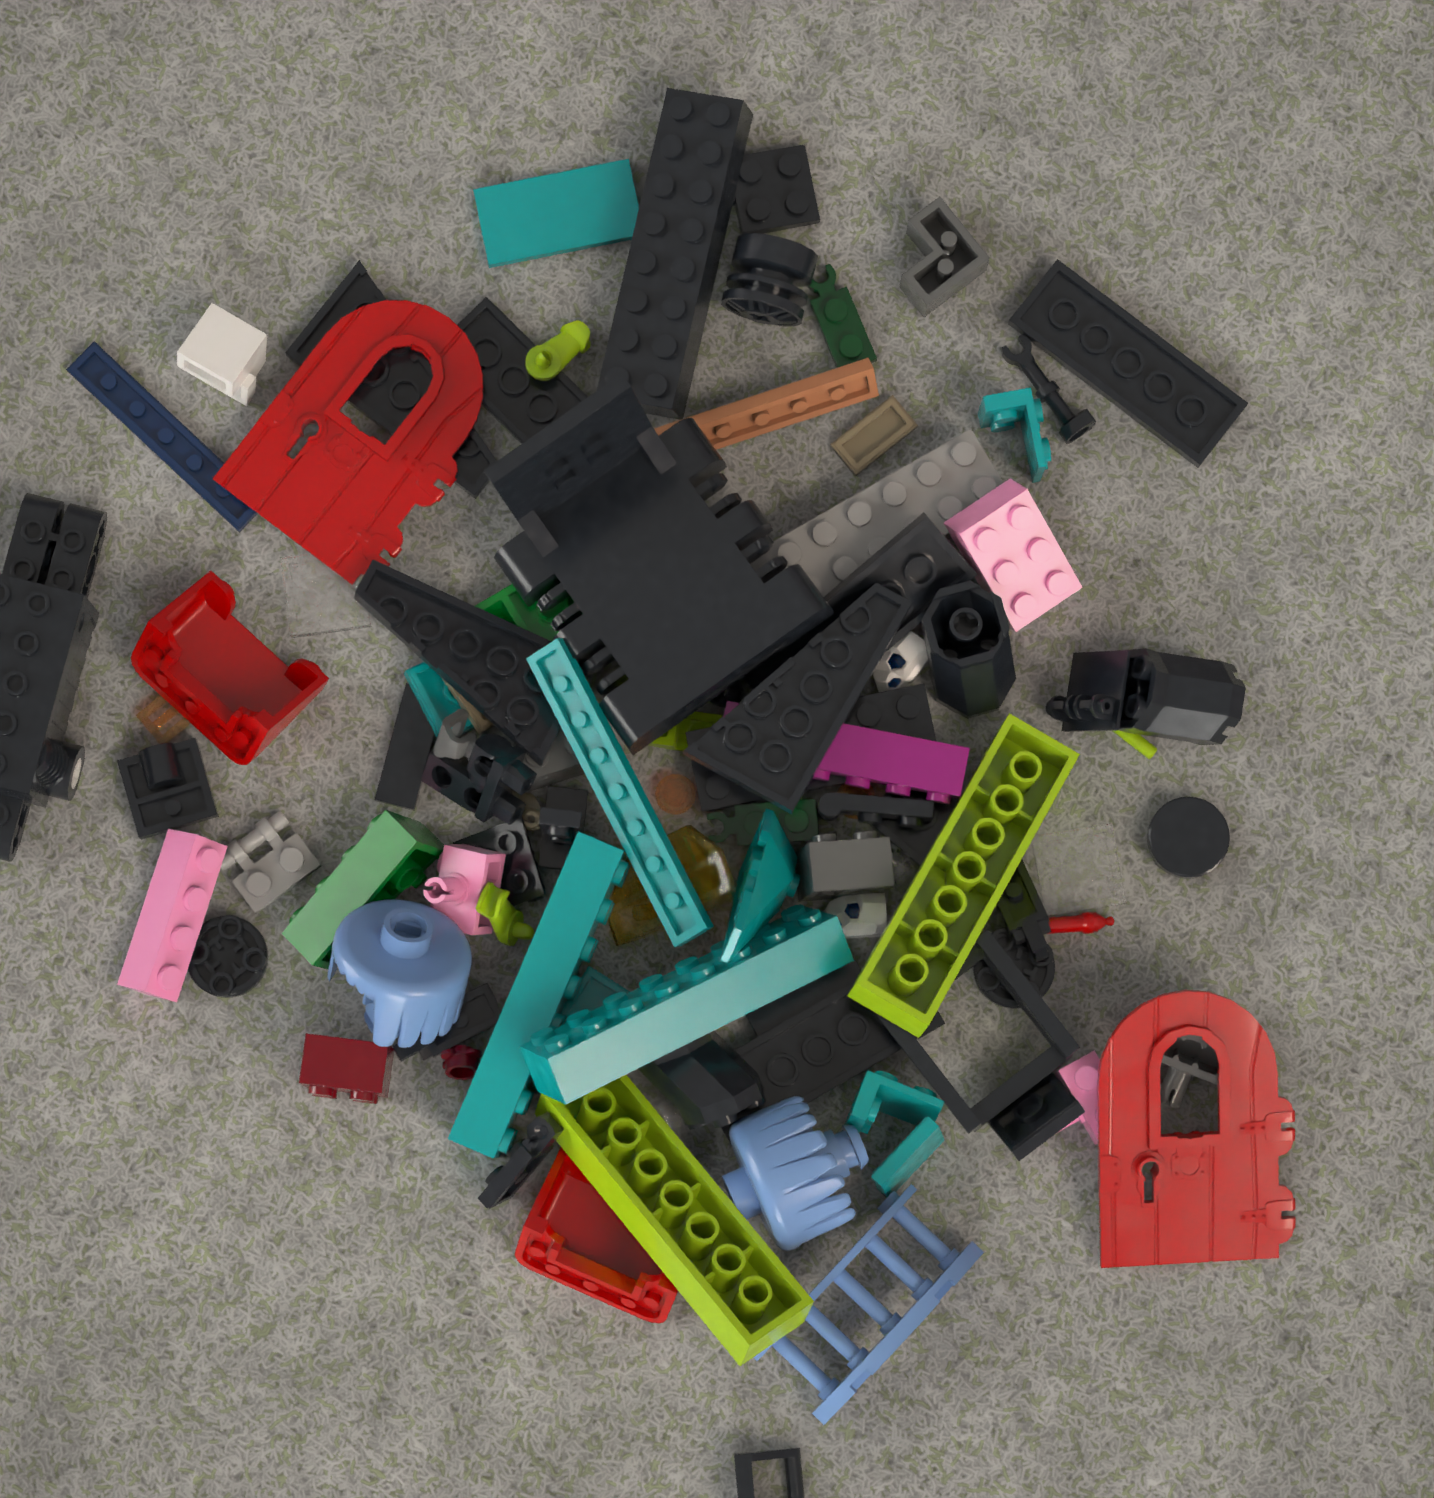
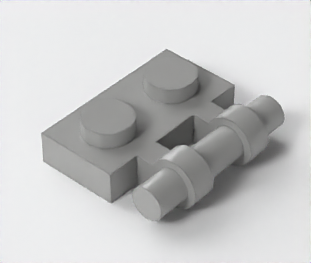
M281 810L268 820L263 817L255 823L257 828L241 840L237 841L234 839L226 845L228 847L221 868L223 871H226L238 862L244 870L231 882L255 914H258L322 866L297 832L284 842L277 834L278 831L290 823ZM267 840L273 850L256 863H253L247 854Z

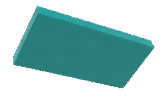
M629 159L473 189L489 268L632 240L639 211Z

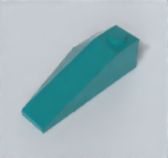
M767 808L763 813L738 871L720 961L729 963L780 911L786 896L793 898L801 875L795 873L798 857L774 811Z

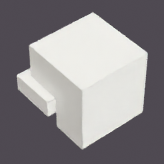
M211 303L177 351V366L243 405L248 406L256 393V376L266 362L267 334Z

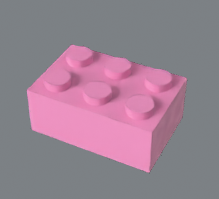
M1011 478L944 522L960 553L978 574L975 576V579L981 588L1001 597L1009 627L1015 632L1083 588L1028 489Z

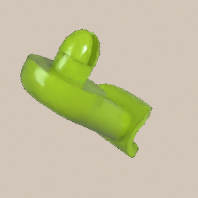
M579 320L567 323L561 327V333L545 343L531 348L525 360L528 373L533 378L541 381L551 380L556 377L579 352L584 354L590 348V330L588 326Z
M488 881L479 897L476 910L479 914L489 919L497 939L507 946H514L518 938L522 940L532 939L535 934L534 929L524 923L522 911L516 910L507 898L510 892L500 889Z

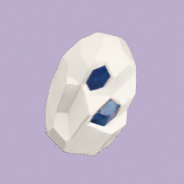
M912 631L884 653L874 670L873 676L878 692L911 686L928 662L925 641Z
M885 893L841 896L830 901L823 911L837 915L845 938L880 937L887 926Z

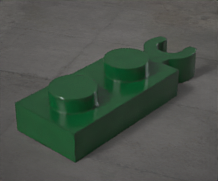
M830 264L825 265L828 280L825 283H817L813 279L812 284L808 288L819 296L810 301V306L836 368L869 358L871 363L876 362V354L847 286L836 290L834 287L836 272Z
M816 799L800 800L792 814L768 802L734 805L735 817H728L721 812H711L706 815L707 820L718 819L724 825L721 834L708 836V841L714 843L723 842L730 835L737 834V846L750 845L766 808L774 811L789 842L812 840L813 836L819 835Z

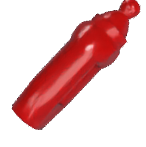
M1082 912L1074 916L1048 917L1051 932L1047 934L1069 932L1095 933L1105 927V925L1113 926L1115 920L1112 916L1105 918L1097 914V912Z

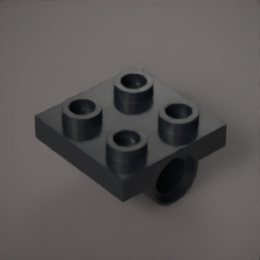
M196 738L178 743L154 745L139 751L137 755L117 760L138 837L141 840L166 833L168 829L176 830L219 817Z

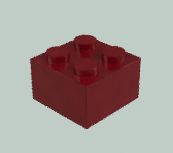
M306 1033L299 1083L309 1088L308 1094H312L315 1097L337 1099V1092L350 1093L349 1099H353L355 1102L377 1104L378 1097L388 1098L394 1049L392 1046H378L371 1041Z

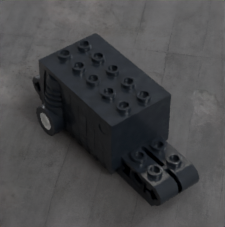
M26 493L21 503L3 571L0 574V860L8 862L14 859L18 846L21 843L31 804L46 808L49 796L71 801L79 784L85 760L84 746L62 740L67 730L69 715L72 712L81 671L84 668L86 653L92 639V631H94L99 617V612L88 600L107 525V512L70 503L64 514V501Z

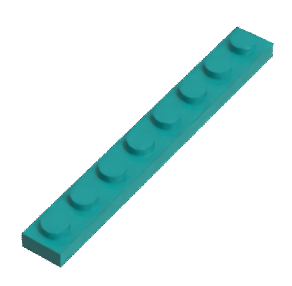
M563 638L555 639L526 658L673 946H683L714 927L605 714L599 706L577 660L573 659Z

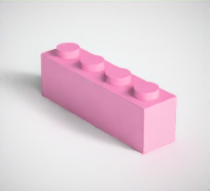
M168 829L117 985L173 1002L178 1001L228 846L197 834Z

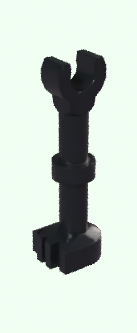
M1021 334L1018 340L1023 346L1024 351L1021 354L1015 355L1005 345L1002 347V356L1007 363L1018 366L1036 388L1037 392L1035 395L1037 398H1040L1041 403L1046 402L1061 422L1062 427L1059 434L1066 444H1070L1091 430L1096 424V420L1088 409H1084L1074 415L1058 393L1060 391L1059 386L1054 380L1049 381L1035 362L1031 354L1032 344L1030 339Z

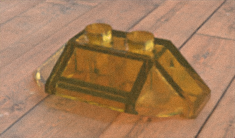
M686 825L667 835L706 912L734 899L737 889L725 854L720 847L692 825ZM628 857L626 862H629L631 867L622 888L615 885L612 897L609 898L615 903L608 923L616 946L666 931Z

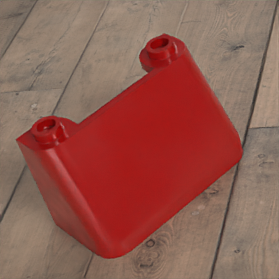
M209 571L147 622L131 654V662L135 671L146 683L229 759L239 765H248L324 689L329 677L312 661L303 658L296 659L288 667L231 615L236 604L234 591L227 582L221 580L214 572Z
M560 1147L525 1221L515 1250V1258L521 1265L531 1271L651 1323L665 1322L679 1291L567 1153Z

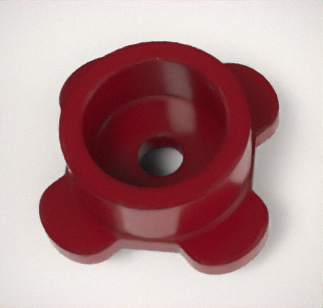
M457 1045L441 1052V1058L445 1060L442 1063V1067L445 1069L448 1077L456 1080L474 1078L481 1061L479 1058L482 1057L480 1050L467 1045Z

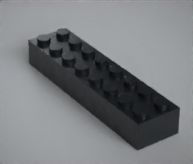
M667 88L597 387V390H599L614 378L623 374L633 388L645 414L678 420L684 417L753 118V113L744 100Z

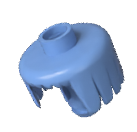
M378 900L353 910L339 924L333 938L327 977L330 983L338 966L339 972L346 976V981L351 986H356L360 994L364 993L362 1001L366 1009L364 1019L368 1029L373 1034V1042L376 1045L388 1047L398 1038L399 1047H411L417 1041L420 1031L422 1032L420 1042L423 1045H427L434 1041L438 1032L439 1036L447 1034L452 1024L456 1023L460 1016L472 966L471 947L460 927L437 909L409 900Z
M792 1096L733 1122L729 1130V1136L740 1168L721 1176L730 1200L746 1220L760 1215L775 1245L786 1251L793 1250L802 1243L839 1227L854 1218L855 1210L847 1208L851 1203L848 1193L828 1196L844 1187L845 1181L843 1178L850 1176V1168L858 1165L862 1170L869 1162L864 1144L854 1125H842L843 1131L836 1134L831 1129L823 1133L820 1130L813 1131L812 1127L816 1125V1119L813 1115L806 1114L810 1109L809 1105L801 1102L804 1098L799 1096Z

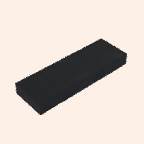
M408 683L405 685L374 800L415 811L422 785L421 778L431 752L435 733Z
M854 959V961L745 1016L758 1037L854 982L859 976L861 969Z

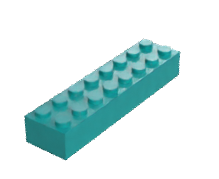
M578 831L448 1136V1140L493 1159L499 1158L502 1152L508 1153L513 1147L519 1132L512 1128L518 1114L526 1115L535 1092L529 1090L533 1079L519 1046L531 1041L530 1036L541 1029L549 1027L556 1029L565 1024L567 1016L562 1015L561 1011L567 999L574 1001L583 981V978L577 976L583 961L591 962L599 943L596 938H593L599 923L606 926L615 905L609 898L615 885L622 888L631 865H629V862H626L627 854L624 850Z
M803 904L791 906L781 912V918L767 923L729 963L720 961L724 944L723 940L710 947L711 952L700 958L693 956L679 961L675 964L676 970L663 976L662 974H655L639 982L640 987L627 994L626 992H618L606 997L603 1000V1006L592 1011L586 1009L573 1013L567 1017L566 1024L556 1029L549 1027L533 1033L530 1036L531 1041L519 1047L537 1091L566 1105L854 961L837 915L809 908Z

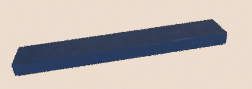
M95 341L66 369L70 375L239 533L258 514L213 480V477L224 465V462Z

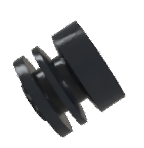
M759 233L739 235L731 265L741 273H734L727 277L726 286L729 289L723 292L721 305L738 316L762 324L783 327L802 324L804 310L801 307L807 304L808 295L798 287H806L812 284L818 255L812 249L786 238Z

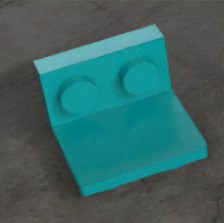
M1031 387L983 396L978 411L980 427H990L991 432L996 433L1015 428L1014 422H1020L1032 483L1040 482L1044 471L1048 469V461H1051L1049 440L1047 437L1041 438L1040 422H1044L1040 398L1033 399Z
M867 1070L844 1125H854L859 1134L860 1132L868 1134L878 1111L916 1126L928 1116L935 1122L942 1110L944 1101L936 1098V1093L928 1088L921 1086L911 1088L899 1083L898 1079L890 1073L884 1071H875L873 1073Z

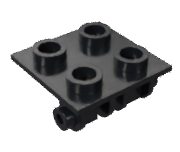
M1130 650L1073 653L1067 697L1053 696L1046 704L1047 714L1053 719L1063 722L1061 731L1119 730L1128 676Z
M520 817L511 825L502 823L453 842V844H466L506 854L500 889L510 892L507 899L513 906L526 901L530 903L544 898L543 895L546 894L545 885H543L538 862L535 860V852L532 850L523 817Z

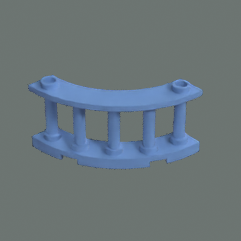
M912 1184L900 1196L893 1191L877 1209L882 1213V1216L808 1294L815 1301L834 1281L881 1326L879 1331L884 1337L870 1351L864 1347L859 1349L823 1313L812 1305L805 1320L849 1361L847 1366L851 1371L841 1382L835 1377L831 1380L786 1336L771 1345L819 1391L818 1396L823 1401L812 1414L823 1425L857 1392V1389L870 1375H873L940 1303L941 1298L952 1286L959 1282L984 1253L973 1241L961 1253L955 1248L950 1250L904 1206L906 1201L917 1190ZM891 1218L895 1219L940 1262L938 1267L943 1272L934 1282L928 1277L924 1280L877 1235ZM864 1247L913 1291L911 1296L916 1302L902 1317L897 1312L892 1314L845 1270L847 1265ZM769 1346L753 1358L756 1361H758L770 1349L771 1346Z

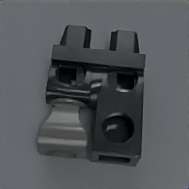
M458 709L443 720L434 749L429 754L421 781L466 810L475 813L474 817L483 823L495 816L511 825L523 815L526 806L525 802L512 794V791L514 790L518 794L523 795L534 784L537 773L523 763L526 751L518 745L512 747L511 743L500 735L484 734L477 739V735L470 732L461 738L469 713L465 709Z

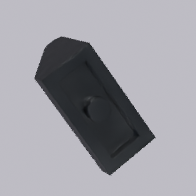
M800 1448L734 1453L738 1498H755L752 1461L784 1458L788 1498H804Z

